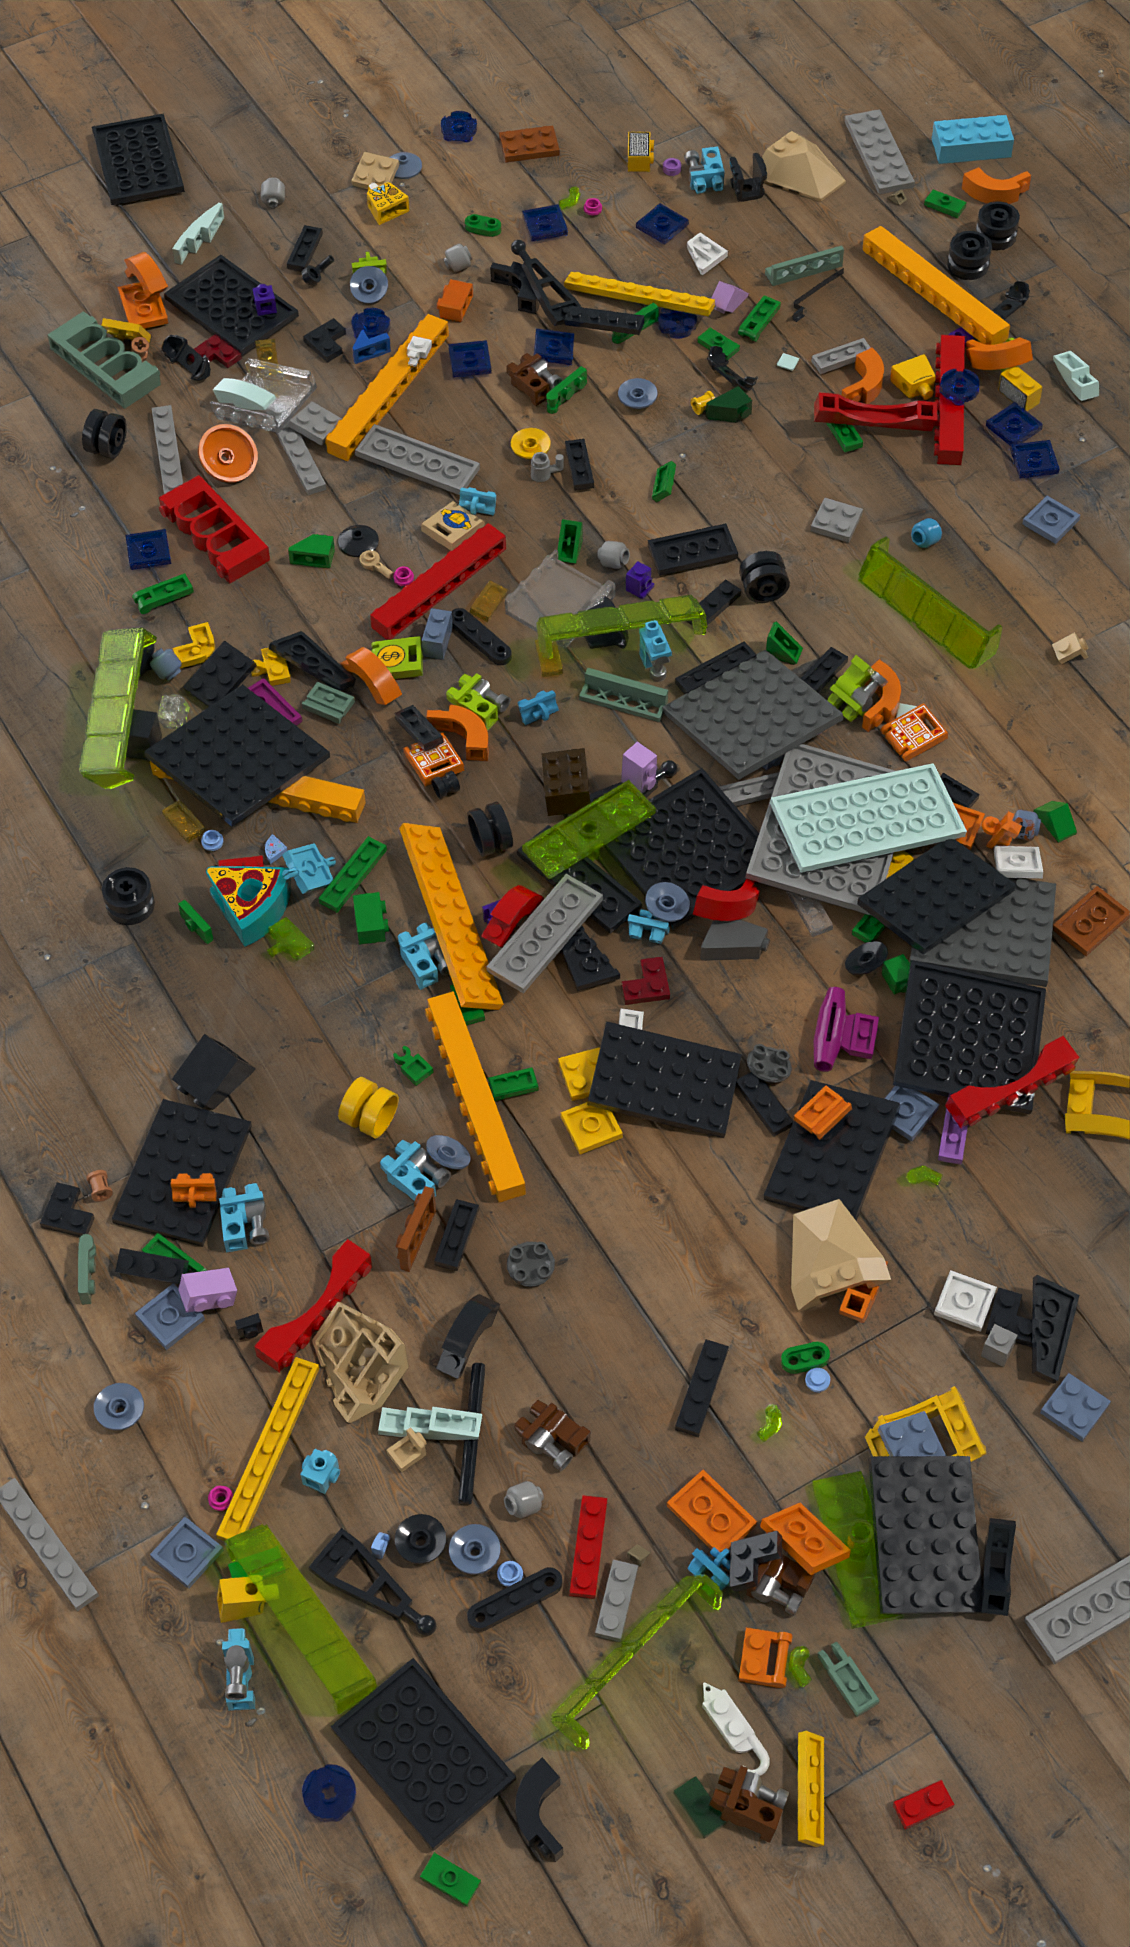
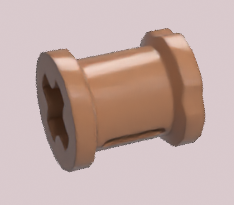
M143 337L134 338L131 343L130 352L140 354L141 360H146L149 349L148 341Z
M105 1170L93 1171L87 1175L88 1184L92 1188L91 1197L94 1201H105L113 1195V1191L107 1183L108 1176Z

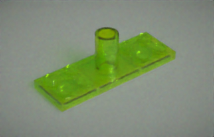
M627 780L523 844L522 851L548 879H551L586 856L592 861L596 860L600 856V848L654 815L656 808L630 780Z
M862 1471L812 1481V1488L822 1523L851 1550L849 1558L834 1564L852 1629L903 1618V1614L880 1615L872 1505Z

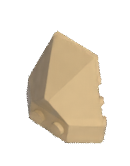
M793 131L767 148L762 156L767 168L765 184L770 186L776 184L782 186L783 190L786 191L792 189L798 191L801 196L819 202L827 198L846 182L816 144Z
M840 1199L793 1214L791 1290L799 1312L821 1305L820 1298L847 1290L848 1288L866 1283L869 1289L892 1281L884 1257Z
M337 1302L312 1339L320 1365L325 1367L328 1375L326 1379L327 1385L332 1387L335 1398L333 1402L335 1407L348 1423H352L382 1407L408 1368L405 1345L391 1328L341 1302Z

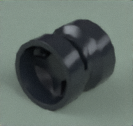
M452 770L445 773L443 777L437 776L431 779L433 789L439 799L446 797L448 792L455 793L460 791L459 781Z

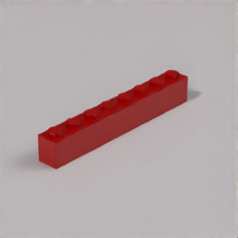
M941 335L940 343H936L935 355H939L935 361V369H939L935 373V383H938L935 386V397H938V400H935L937 402L938 414L934 426H938V429H935L934 441H938V444H934V456H937V464H962L964 452L965 336Z
M489 523L479 528L475 534L465 539L454 550L449 551L439 562H435L430 569L420 574L412 583L404 586L395 596L390 597L385 604L376 608L370 614L372 629L386 640H392L506 550V535Z

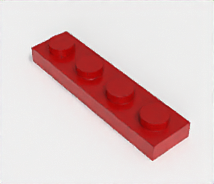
M582 1495L570 1586V1596L596 1599L608 1498Z

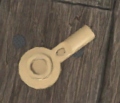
M368 550L360 555V564L365 569L376 570L388 579L393 577L394 572L380 562V556L377 552Z

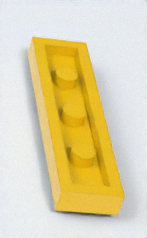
M803 1731L798 1733V1841L814 1847L824 1846V1737L809 1731Z

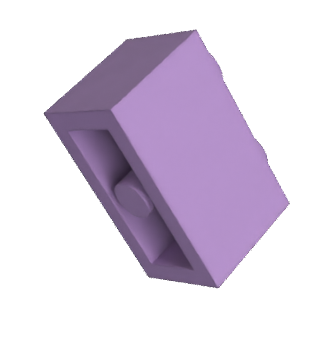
M636 742L623 754L621 782L640 795L646 790H651L656 783L657 755L639 742Z
M229 1268L182 1274L178 1289L186 1313L233 1306L237 1293V1288Z

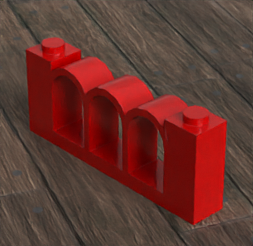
M200 475L159 497V511L162 516L167 517L172 523L176 521L177 527L181 532L192 536L194 546L208 553L209 561L216 567L218 575L221 578H225L229 584L270 561L268 546ZM206 504L210 508L196 517H185ZM221 521L226 524L225 527L212 534H200ZM237 538L243 542L226 552L216 551Z

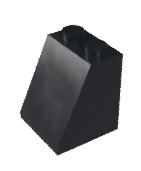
M204 1034L172 1080L178 1084L176 1088L187 1096L189 1093L194 1096L193 1102L203 1109L206 1106L215 1109L256 1068L222 1042Z

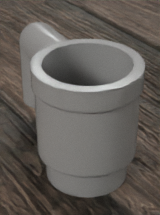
M535 453L531 460V478L536 482H545L550 478L551 473L562 471L564 468L563 455H556V464L550 465V460L546 453Z

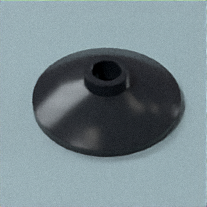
M366 525L350 526L344 529L338 537L340 550L351 557H360L363 552L368 550L375 551L379 544L377 532Z
M872 941L864 943L848 955L845 967L853 975L870 973L884 963L888 955V949L882 942Z
M416 1514L406 1518L398 1526L395 1533V1546L398 1553L403 1559L414 1564L432 1562L441 1555L446 1545V1532L443 1525L436 1518L426 1514ZM420 1539L426 1541V1543L422 1546L416 1544V1542Z

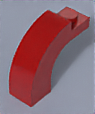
M746 879L743 886L734 891H722L703 885L697 895L693 915L718 921H734L750 916L755 911L760 892L757 887H754L756 881Z
M523 885L513 887L501 898L491 912L492 918L481 937L503 948L520 919L525 915L530 916L545 898Z

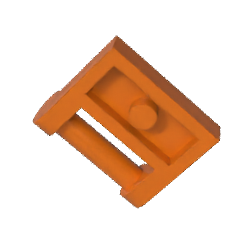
M746 1627L738 1681L785 1688L787 1682L785 1670L788 1648L792 1644L793 1635L787 1632L777 1633ZM770 1643L778 1644L775 1672L771 1676L766 1675Z

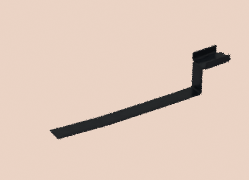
M844 268L796 299L793 303L797 311L792 315V320L798 322L805 316L803 315L805 308L798 304L832 280L844 274Z

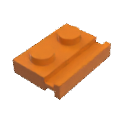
M825 1086L794 1115V1121L810 1133H814L820 1140L852 1109L851 1103H847L840 1095L828 1086Z

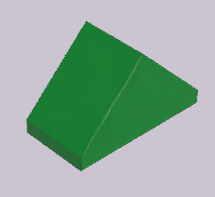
M562 519L556 556L557 561L577 563L583 542V522Z
M777 621L773 622L767 637L766 650L779 661L793 665L797 664L803 647Z
M1050 801L1034 809L1033 812L1038 814V818L1041 819L1043 825L1058 843L1077 834L1068 803Z

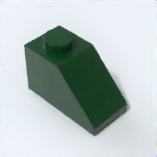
M739 386L706 403V418L710 420L736 423L752 414V399Z

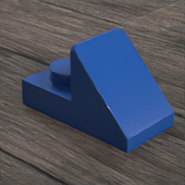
M361 330L352 347L354 363L358 364L391 352L388 334L384 333L369 339L364 330Z

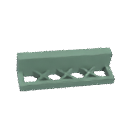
M838 246L774 264L771 267L765 268V275L772 286L842 267L844 248Z
M587 668L585 684L579 695V700L660 722L663 716L662 707L668 704V690ZM590 688L597 690L599 694L591 696L587 695V691ZM615 695L618 696L619 700L612 702L606 697ZM633 700L638 702L639 705L630 707L627 705V702ZM654 706L658 707L659 711L655 714L648 712L647 708Z

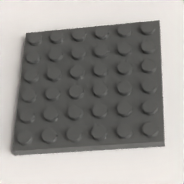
M763 650L754 658L742 662L732 670L724 672L721 676L708 681L699 688L662 707L663 713L738 780L843 720L842 712L767 650Z
M1008 878L1016 884L1014 892L924 955L912 947L910 962L915 960L1003 980L1047 987L1056 883Z

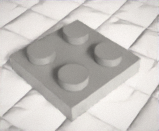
M311 401L290 420L289 427L322 446L328 433L334 430L338 421L342 420V418Z
M824 498L813 520L810 531L849 543L862 516L863 509Z

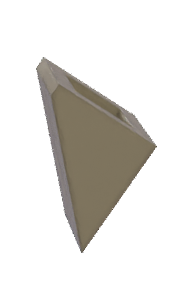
M902 189L886 197L897 205H901L907 200Z
M637 1544L627 1552V1558L641 1567L650 1552Z

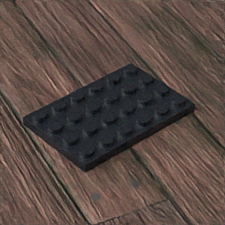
M164 113L92 126L111 205L185 192Z
M219 255L164 293L165 300L211 334H216L241 353V356L299 316L296 308L275 293L277 313L258 316L252 288H256L261 283L223 255ZM262 303L260 307L269 306L271 303Z
M948 839L940 842L860 896L857 905L924 955L1014 892L1016 884L957 840Z
M606 1021L587 1105L724 1138L742 1054Z
M810 1080L799 1110L825 1086H828L840 1095L847 1103H851L852 1109L820 1140L814 1133H810L796 1121L793 1122L765 1190L764 1200L805 1211L840 1199L857 1221L899 1113L900 1103Z
M163 1099L112 1217L113 1223L152 1234L159 1233L163 1237L203 1247L220 1206L219 1198H222L223 1189L228 1187L251 1130V1121ZM203 1173L212 1174L213 1179H215L216 1201H196L195 1208H190L189 1202H173L171 1179H176L178 1174H188L191 1179H199Z
M970 1456L869 1457L880 1615L981 1614L982 1581Z
M414 1658L331 1725V1730L432 1851H435L516 1780L513 1772Z

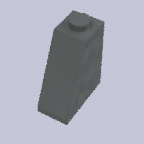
M713 920L702 943L700 959L704 961L759 959L762 951L766 952L770 943V939L767 938L768 929L743 920Z

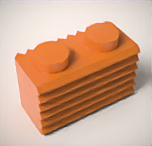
M450 279L449 284L444 286L443 298H439L437 302V310H439L441 319L462 322L473 298V284Z

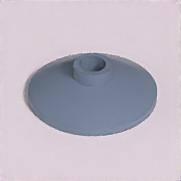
M400 152L389 157L398 159L400 164L394 178L409 179L418 175L422 169V161L415 154Z
M364 266L352 275L350 290L358 301L367 304L375 303L385 296L388 290V280L381 269L374 266ZM368 285H373L371 290L366 289Z
M642 378L627 380L621 384L618 390L619 400L627 407L635 409L646 408L656 401L658 394L656 386Z
M657 883L650 887L645 897V903L649 912L657 919L666 922L681 920L686 916L690 907V901L686 892L673 883Z
M435 1135L426 1142L427 1152L442 1166L452 1169H463L468 1166L471 1159L470 1154L455 1139L443 1135Z
M115 1383L107 1386L98 1394L94 1402V1414L97 1421L103 1427L110 1430H124L133 1426L141 1418L144 1411V1400L140 1391L127 1383ZM121 1407L124 1408V1411H123V1412H121V1413H117V1412H116V1410H117L118 1408H121Z
M471 1524L460 1528L453 1535L449 1544V1555L452 1563L460 1571L467 1574H481L490 1570L497 1563L501 1551L497 1535L490 1528L480 1524ZM474 1549L480 1551L477 1556H472L470 1552Z

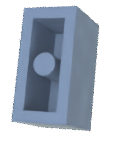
M431 608L422 637L424 657L444 659L453 629L452 611Z

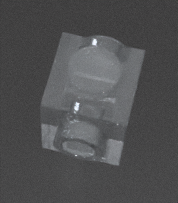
M180 695L162 696L157 713L159 722L164 728L178 729L186 723L190 706Z

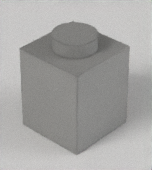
M994 1324L984 1344L981 1357L1004 1367L1014 1348L1017 1334Z

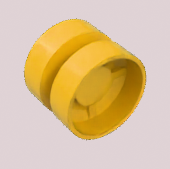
M359 1077L345 1093L339 1108L338 1118L341 1122L353 1128L359 1126L361 1132L376 1139L390 1125L398 1107L399 1096L384 1087L378 1089L376 1083L364 1077Z

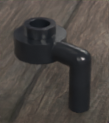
M329 255L316 267L308 265L303 269V281L311 286L321 281L320 273L334 262L333 256Z

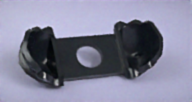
M1016 281L1013 286H1010L1009 291L1005 293L1007 299L992 311L1005 320L1027 302L1030 297L1029 284L1023 281ZM1006 306L1012 307L1009 310H1001L1003 307Z
M169 335L164 339L161 347L164 355L169 358L170 362L178 361L192 373V380L200 381L210 376L211 368L208 358L205 355L202 357L188 345L187 339L178 335ZM193 354L195 360L193 364L188 365L187 358Z
M712 346L707 357L712 370L725 377L732 383L734 388L739 386L744 392L750 391L756 384L758 377L747 376L744 379L727 366L729 361L725 359L726 355L723 353L722 347Z

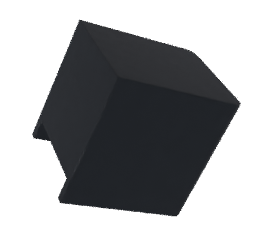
M119 707L121 723L118 732L111 731L116 755L149 760L145 757V750L162 739L157 712Z

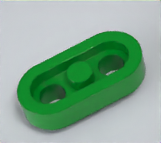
M471 214L465 218V229L470 233L495 237L502 231L501 222L496 218Z
M811 1342L790 1347L782 1353L781 1366L790 1374L806 1372L813 1368H822L829 1362L830 1350L822 1342ZM813 1355H819L821 1359H814ZM795 1360L797 1364L791 1365L789 1361Z

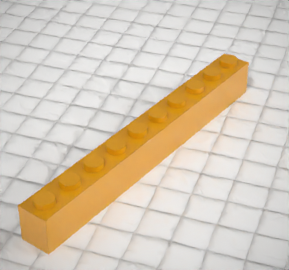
M879 226L864 235L863 251L866 254L870 255L981 343L987 345L1002 344L1008 339L1010 324L884 227Z
M427 314L419 322L418 327L409 334L404 344L399 346L396 354L390 357L387 365L378 372L374 381L369 383L365 392L359 395L356 403L348 409L343 419L338 421L334 430L328 433L325 439L328 454L347 462L349 461L374 424L378 425L448 338V321ZM416 336L432 340V347L426 359L420 358L416 367L408 365L410 358L407 355V347L412 337Z
M150 761L153 775L159 778L172 779ZM303 776L268 801L282 807H291L303 812H312L324 817H333L345 822L350 821L358 823L366 803L363 789Z
M454 991L427 999L428 1008L425 1009V1014L428 1022H433L432 1033L435 1041H440L441 1046H438L442 1059L447 1060L448 1064L445 1065L449 1078L453 1077L455 1082L452 1084L456 1097H460L462 1103H459L462 1116H467L469 1122L466 1125L469 1135H474L476 1141L473 1142L477 1156H482V1171L484 1175H489L490 1181H488L490 1193L491 1195L496 1194L498 1203L526 1195L524 1178Z

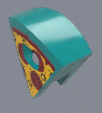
M211 866L207 868L206 874L212 884L210 894L244 947L264 937L283 916L290 898L291 879H285L286 875L283 876L282 873L289 868Z

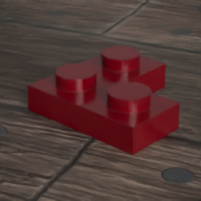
M216 334L194 348L202 357L205 355L209 362L216 359L226 368H230L242 359L241 353ZM191 354L187 359L193 363L195 357Z
M663 957L640 959L643 979L621 981L625 1005L670 999Z

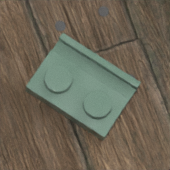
M317 682L307 695L305 702H302V709L340 724L342 717H345L355 703V700L351 695Z

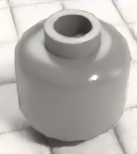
M273 177L265 180L261 184L262 202L272 208L281 205L285 200L284 183L278 178Z
M456 244L445 251L446 258L443 260L448 270L452 268L457 273L471 265L470 260L473 258L466 245Z
M606 541L598 550V559H600L602 566L606 568L620 569L629 561V549L622 542Z
M525 1481L507 1490L504 1504L510 1515L522 1519L540 1511L544 1495L540 1487H536L530 1481Z

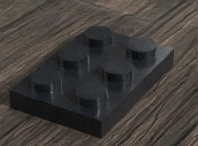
M224 640L183 688L204 705L210 707L238 688L257 665L252 659Z

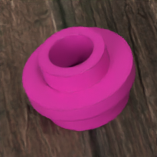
M590 198L584 204V212L588 215L595 216L602 211V204L596 198Z
M402 566L396 569L393 579L397 585L406 586L413 582L414 574L410 568Z
M216 1486L209 1492L208 1503L216 1511L227 1510L233 1498V1493L226 1486ZM223 1496L225 1497V1500L223 1502H217V1498Z

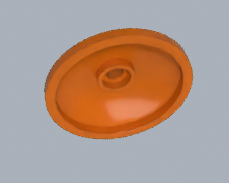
M230 424L213 426L204 433L199 442L198 456L201 465L209 475L219 481L226 483L240 482L250 476L257 465L258 452L253 439L247 432L237 426ZM222 456H225L227 458V461H224L222 459Z

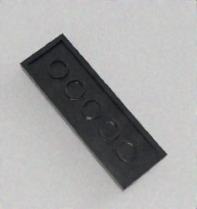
M550 825L546 826L517 849V855L554 887L565 874H568L602 894V902L591 913L590 917L610 934L628 920L629 914L634 915L642 908L640 900Z

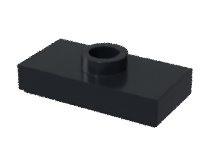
M942 773L940 776L953 803L971 808L979 799L980 794L947 774Z

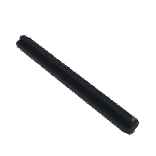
M483 1363L472 1364L467 1412L481 1414L485 1378V1364ZM478 1439L464 1440L458 1502L461 1505H470L472 1503Z

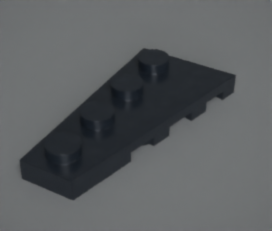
M303 631L275 640L269 644V650L336 690L341 691L355 685L356 678Z
M582 925L560 950L577 992L620 979L619 971L613 968L610 960L605 954H602L596 942L586 934Z
M1036 1275L1033 1277L1032 1374L1054 1384L1059 1380L1080 1295L1042 1276Z

